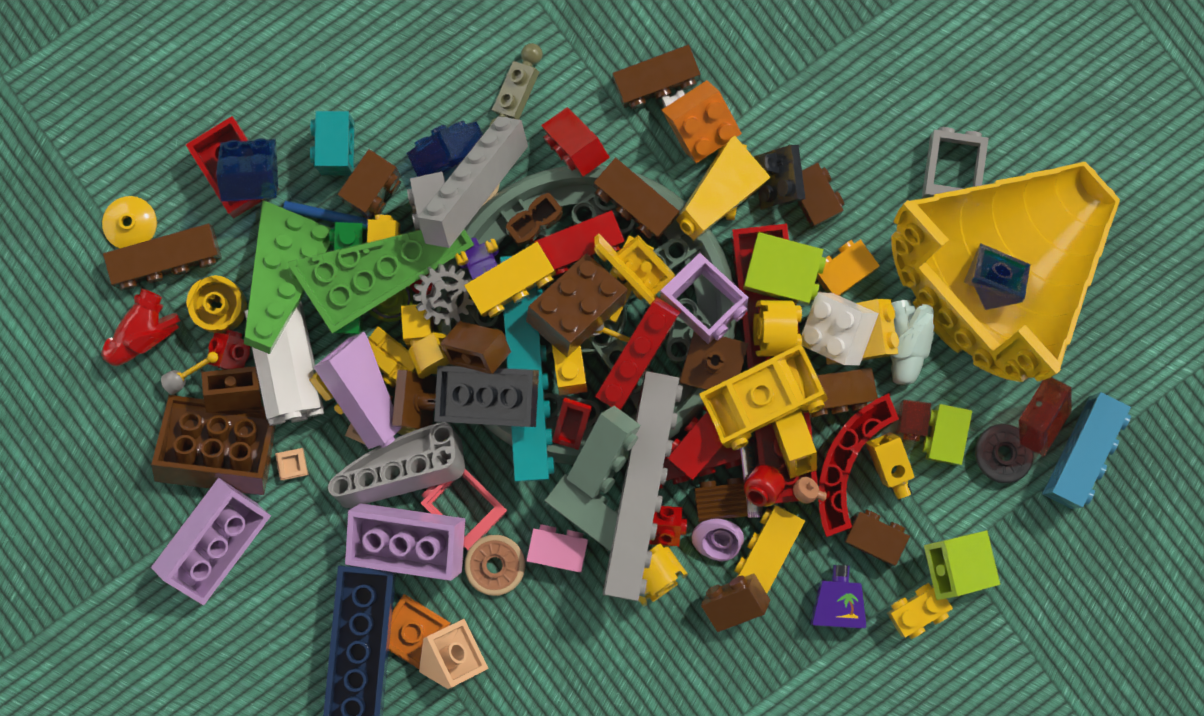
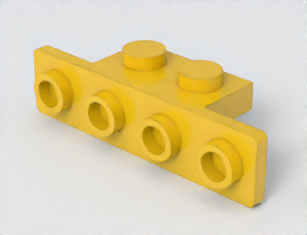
M600 234L594 237V250L603 261L608 260L614 266L613 271L622 281L626 279L632 285L633 293L640 300L645 299L650 305L658 297L656 294L675 277L670 268L639 235L618 252Z

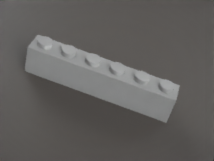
M497 117L420 213L418 221L425 244L451 247L528 147L522 120Z

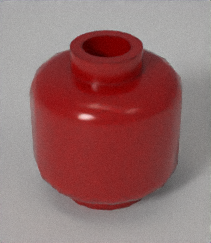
M769 465L755 467L744 483L747 499L756 506L773 505L785 488L783 475L777 468Z

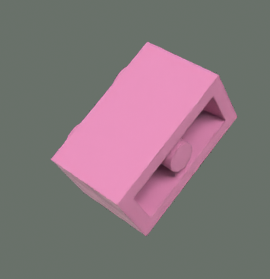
M540 524L539 529L533 528L527 561L582 572L588 540L583 539L584 533L567 530L566 535L556 533V527Z

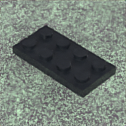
M437 366L434 421L536 427L539 370L497 368L493 374H488L459 366Z

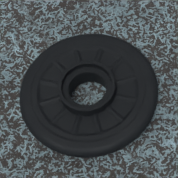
M997 424L987 428L978 438L975 447V458L985 476L995 482L1008 484L1019 481L1029 472L1033 464L1034 452L1031 441L1022 430L1009 424ZM1005 446L1010 450L1011 457L1008 461H1003L999 458V447Z

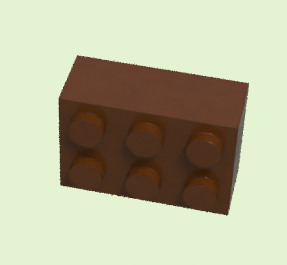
M586 253L529 305L526 322L562 354L568 357L624 305L628 289Z

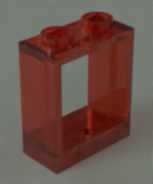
M1052 377L1042 381L1019 419L1021 445L1042 456L1046 455L1072 412V387ZM1040 401L1042 402V405L1037 406L1036 402Z

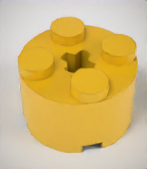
M214 275L197 281L187 295L186 303L190 317L194 323L208 332L226 333V330L233 331L241 324L245 317L247 303L244 293L236 284L223 276ZM220 300V303H222L221 308L215 309L211 306L213 301L218 302Z
M758 300L755 307H761L760 313L754 314L753 341L754 345L760 346V351H755L756 355L775 357L797 345H802V336L797 334L798 322H801L802 319L801 306L795 305L793 301Z
M661 544L650 550L652 552L650 567L644 568L642 579L647 580L644 596H639L638 599L643 607L647 605L646 599L650 598L654 602L678 585L676 579L680 575L683 579L688 575L669 547L664 548Z

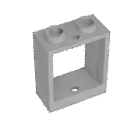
M939 127L938 130H934L930 135L922 198L933 197L934 194L963 189L934 184L940 141L978 146L973 187L981 186L983 182L989 138L981 137L982 133L976 131H966L965 134L954 133L955 129L949 127Z

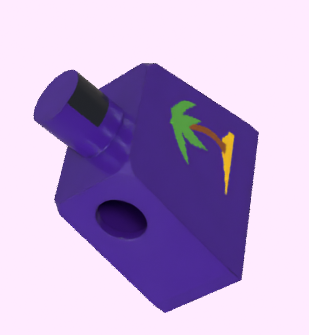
M833 565L832 581H820L811 625L866 628L861 583H849L850 566Z

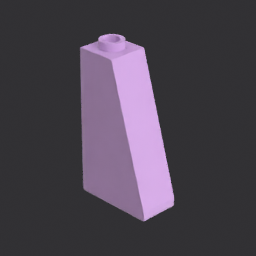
M362 332L346 339L316 364L314 369L367 448L370 449L379 445L381 448H384L395 440L394 435L402 428L392 425L394 407L366 334Z

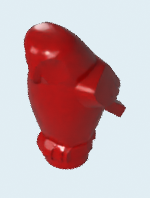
M141 289L140 294L134 296L135 304L120 321L113 338H108L104 342L101 352L103 360L112 366H120L132 360L140 353H145L179 328L176 324L180 321L177 313L169 314L159 319V313L164 306L160 303L162 297L149 290Z

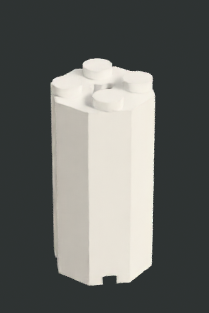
M300 301L270 354L252 347L266 418L270 426L285 423V420H291L292 423L307 420V417L324 414L322 397L309 381L316 373V370L314 369L315 363L304 310ZM248 310L245 311L246 320H247Z

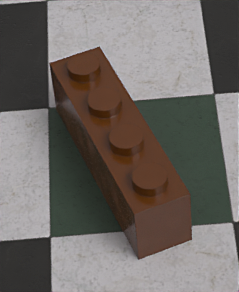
M209 223L103 253L111 285L121 290L137 287V282L147 280V283L160 281L163 279V275L172 272L173 275L185 274L193 266L199 265L200 268L210 267L216 264L215 260L222 259L214 227Z

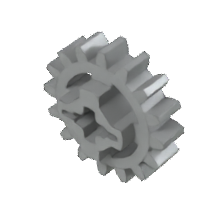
M438 264V271L428 267L429 275L427 277L423 274L419 275L423 281L422 284H414V287L420 291L419 294L413 295L414 300L421 301L416 306L417 310H426L423 317L428 320L433 316V322L437 325L441 319H443L446 325H450V318H454L459 322V314L461 312L466 315L469 314L465 308L466 305L474 304V301L468 298L469 293L464 286L471 279H462L465 272L460 269L455 273V266L452 264L449 265L447 270H445L443 264ZM441 277H452L456 279V281H452L450 283L444 282L441 279ZM432 283L431 292L426 296L427 288ZM441 289H445L448 292L446 300L440 297ZM462 293L461 300L459 304L456 305L457 297L459 294ZM441 306L444 307L447 310V312H437L431 308Z

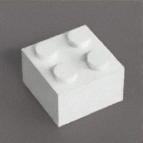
M818 292L801 335L802 346L842 365H860L879 313L834 293Z

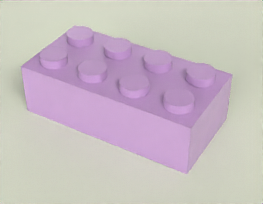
M218 478L151 568L163 581L200 604L205 605L271 515L258 503Z
M360 503L348 510L345 565L451 581L462 572L465 518Z

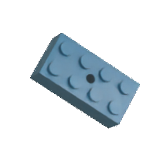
M1102 392L1089 396L1042 495L1071 509L1082 508L1084 504L1089 505L1095 494V490L1092 487L1096 479L1101 480L1107 469V465L1104 462L1108 454L1113 455L1119 444V440L1116 437L1120 429L1125 430L1131 419V415L1128 414L1131 407Z

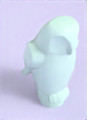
M901 300L891 303L895 310L894 327L899 338V346L897 347L898 354L891 355L890 357L892 360L893 382L905 385L913 384L922 369L924 359L929 356L934 335V309L926 304H922V306L916 309L915 306H911L910 300Z

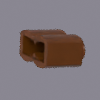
M550 193L543 194L531 203L528 210L514 215L507 223L506 231L519 248L525 247L539 236L541 230L551 228L560 220L563 214L562 207Z

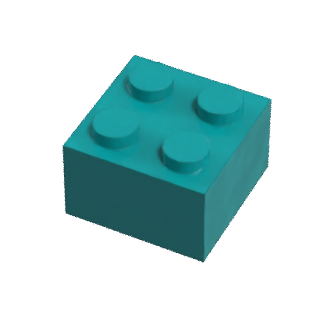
M316 111L315 119H311L310 124L311 136H314L315 146L310 147V162L314 163V168L321 175L350 176L354 171L355 122L349 111Z

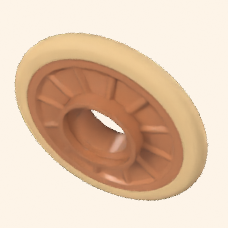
M485 536L468 550L464 564L465 573L470 584L479 592L491 596L503 595L516 588L522 580L525 571L524 555L520 547L505 536ZM497 557L502 561L503 567L500 572L491 573L488 570L487 562L490 558Z

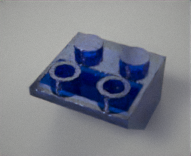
M259 138L251 141L231 140L220 143L216 177L221 202L277 198L278 165L276 139Z

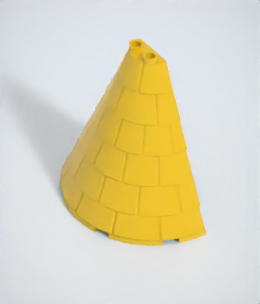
M1080 162L1055 169L1027 173L1024 176L996 180L992 184L934 194L933 197L908 200L898 210L894 219V223L897 224V231L891 236L895 266L902 285L911 288L916 296V299L913 301L915 308L917 309L922 304L933 307V331L955 352L959 353L964 350L972 356L975 366L998 377L1018 382H1024L1028 378L1042 381L1054 376L1061 370L1066 347L1070 345L1087 288L1091 286L1098 260L1102 255L1120 199L1097 175L1093 168L1086 162Z

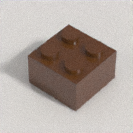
M368 149L338 193V196L344 204L365 218L372 219L375 215H380L386 206L384 201L389 193L394 195L400 187L401 181L399 179L401 175L396 166Z

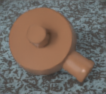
M809 477L798 479L793 486L795 497L802 503H811L816 498L824 501L827 497L826 492L819 491L817 483Z

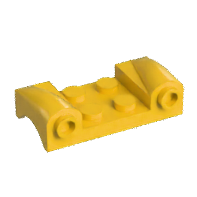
M801 344L699 394L716 427L721 443L726 448L732 447L733 450L746 446L748 444L747 440L752 436L751 432L799 409L802 411L808 410L809 413L819 411L825 406L824 402L828 400Z

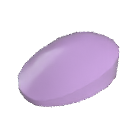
M723 519L703 521L692 532V543L696 550L702 555L718 561H728L734 558L744 542V535L740 527L731 521Z

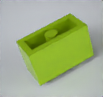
M943 404L937 405L935 410L931 409L928 418V425L932 426L930 437H925L923 452L927 453L926 460L955 466L962 465L972 410Z

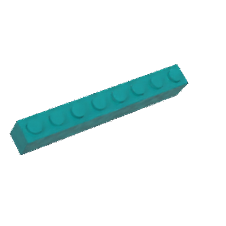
M512 256L500 257L501 263ZM537 286L527 291L529 296L522 301L514 303L512 300L503 306L505 308V337L511 353L507 356V369L539 370L536 427L511 426L515 482L549 480V474H554L553 457H548L547 446L552 445L551 429H546L545 418L551 417L550 401H544L543 390L549 389L548 373H542V362H547L546 345H540V333L526 322L529 305L542 294V289L537 290Z

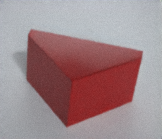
M564 398L552 442L579 450L592 406Z

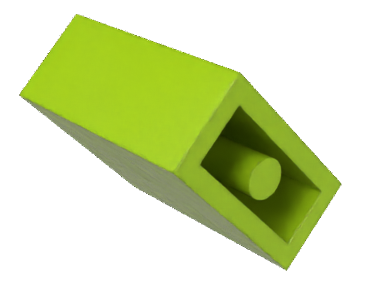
M759 232L756 237L743 289L808 306L810 300H814L818 294L820 285L815 284L817 273L822 274L825 267L826 258L822 257L824 249Z
M987 530L924 545L937 600L957 597L1000 585Z

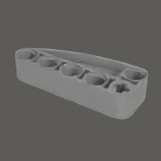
M445 422L407 433L395 438L388 446L384 448L379 446L345 467L330 480L328 484L329 493L342 507L352 508L360 503L367 504L459 479L465 470L462 440L455 430Z

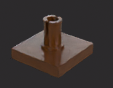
M693 332L680 383L708 390L740 374L748 343L723 336L719 340L714 338L707 344L696 332Z
M408 370L397 371L393 426L418 430L433 424L437 377L429 375L421 379L417 372Z

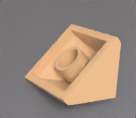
M465 619L423 638L419 672L447 689L489 669Z

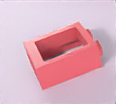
M465 469L462 476L494 506L464 536L463 546L470 550L508 510ZM454 481L439 484L437 487H429L422 494L424 500L421 504L431 514L443 515L433 503Z

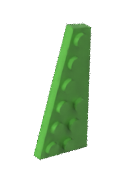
M262 201L244 344L268 354L272 352L305 294V290L287 262L329 252L332 246L330 245V229L332 228L267 201Z
M465 228L450 248L425 244L422 231L417 230L288 261L287 264L330 331L334 333L419 280L420 274L427 275L429 273L428 267L435 270L438 268V264L448 262L455 257V254H461V251L469 249L474 243Z

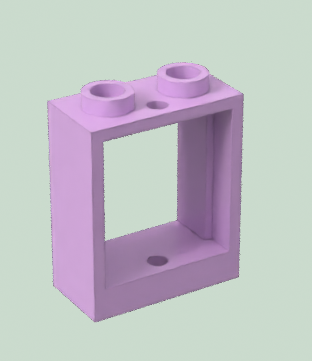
M701 253L688 263L660 292V299L681 311L678 317L707 344L714 338L716 340L722 338L728 331L727 325L733 319L735 321L740 320L748 310L746 307L749 297ZM701 274L734 303L710 329L704 326L676 300Z

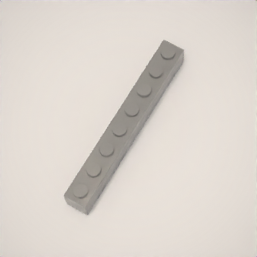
M648 371L644 373L635 419L641 426L636 433L638 440L629 451L603 595L638 601L639 596H644L647 580L642 579L644 568L650 567L652 552L647 550L649 540H654L657 524L653 523L654 513H659L661 508L662 496L658 495L660 484L664 485L666 481L667 468H663L665 457H670L673 441L668 440L670 429L675 430L678 413H674L673 410L675 402H680L683 386L678 385V377Z

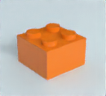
M707 80L662 109L684 152L695 163H698L724 146L733 136L737 137L742 134L720 91Z

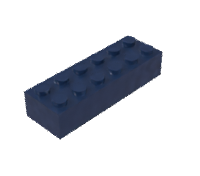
M338 566L323 716H383L396 572Z

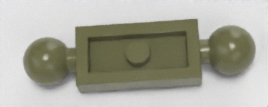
M529 43L523 47L521 51L522 64L515 61L512 62L492 108V111L498 114L499 117L520 119L540 71L532 67L539 63L543 56L542 49L537 44ZM494 118V119L490 122L489 127H490V126L492 125V123L496 120V118Z

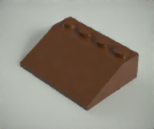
M169 395L151 464L154 481L210 489L216 480L220 478L241 493L264 495L270 470L276 425H269L263 406L206 413L204 399Z

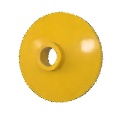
M126 196L115 200L107 207L103 215L102 228L111 244L117 248H123L151 240L157 229V217L153 208L145 200L134 196ZM126 217L132 218L130 226L123 225V220Z

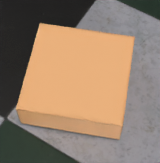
M303 448L275 453L281 481L308 476Z

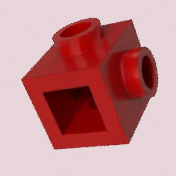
M226 330V334L214 332V336L209 343L208 354L210 352L217 353L218 360L215 363L210 362L208 365L223 370L244 368L250 355V346L244 344V340L241 339L243 334L232 330Z
M661 506L660 512L654 513L653 523L657 524L655 539L649 540V544L679 546L680 535L686 536L687 519H682V507Z

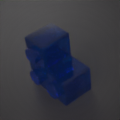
M460 121L449 128L446 125H441L431 130V136L416 141L414 143L415 147L408 151L407 155L417 177L443 172L444 175L455 166L460 165L483 134L477 121L467 124L465 121Z

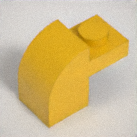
M433 332L409 348L408 352L419 378L423 379L430 374H437V366L449 364L440 345L447 336L446 334Z

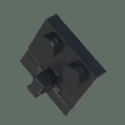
M788 145L754 156V159L770 176L758 189L760 210H769L806 199L799 145Z

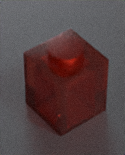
M911 400L900 401L896 434L903 435V440L919 442L920 437H926L928 435L931 403Z

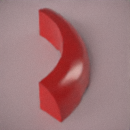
M889 394L874 400L853 415L834 438L826 454L819 479V491L826 492L827 497L824 501L818 499L821 524L826 537L852 527L847 508L846 488L848 476L863 445L880 429L899 420Z

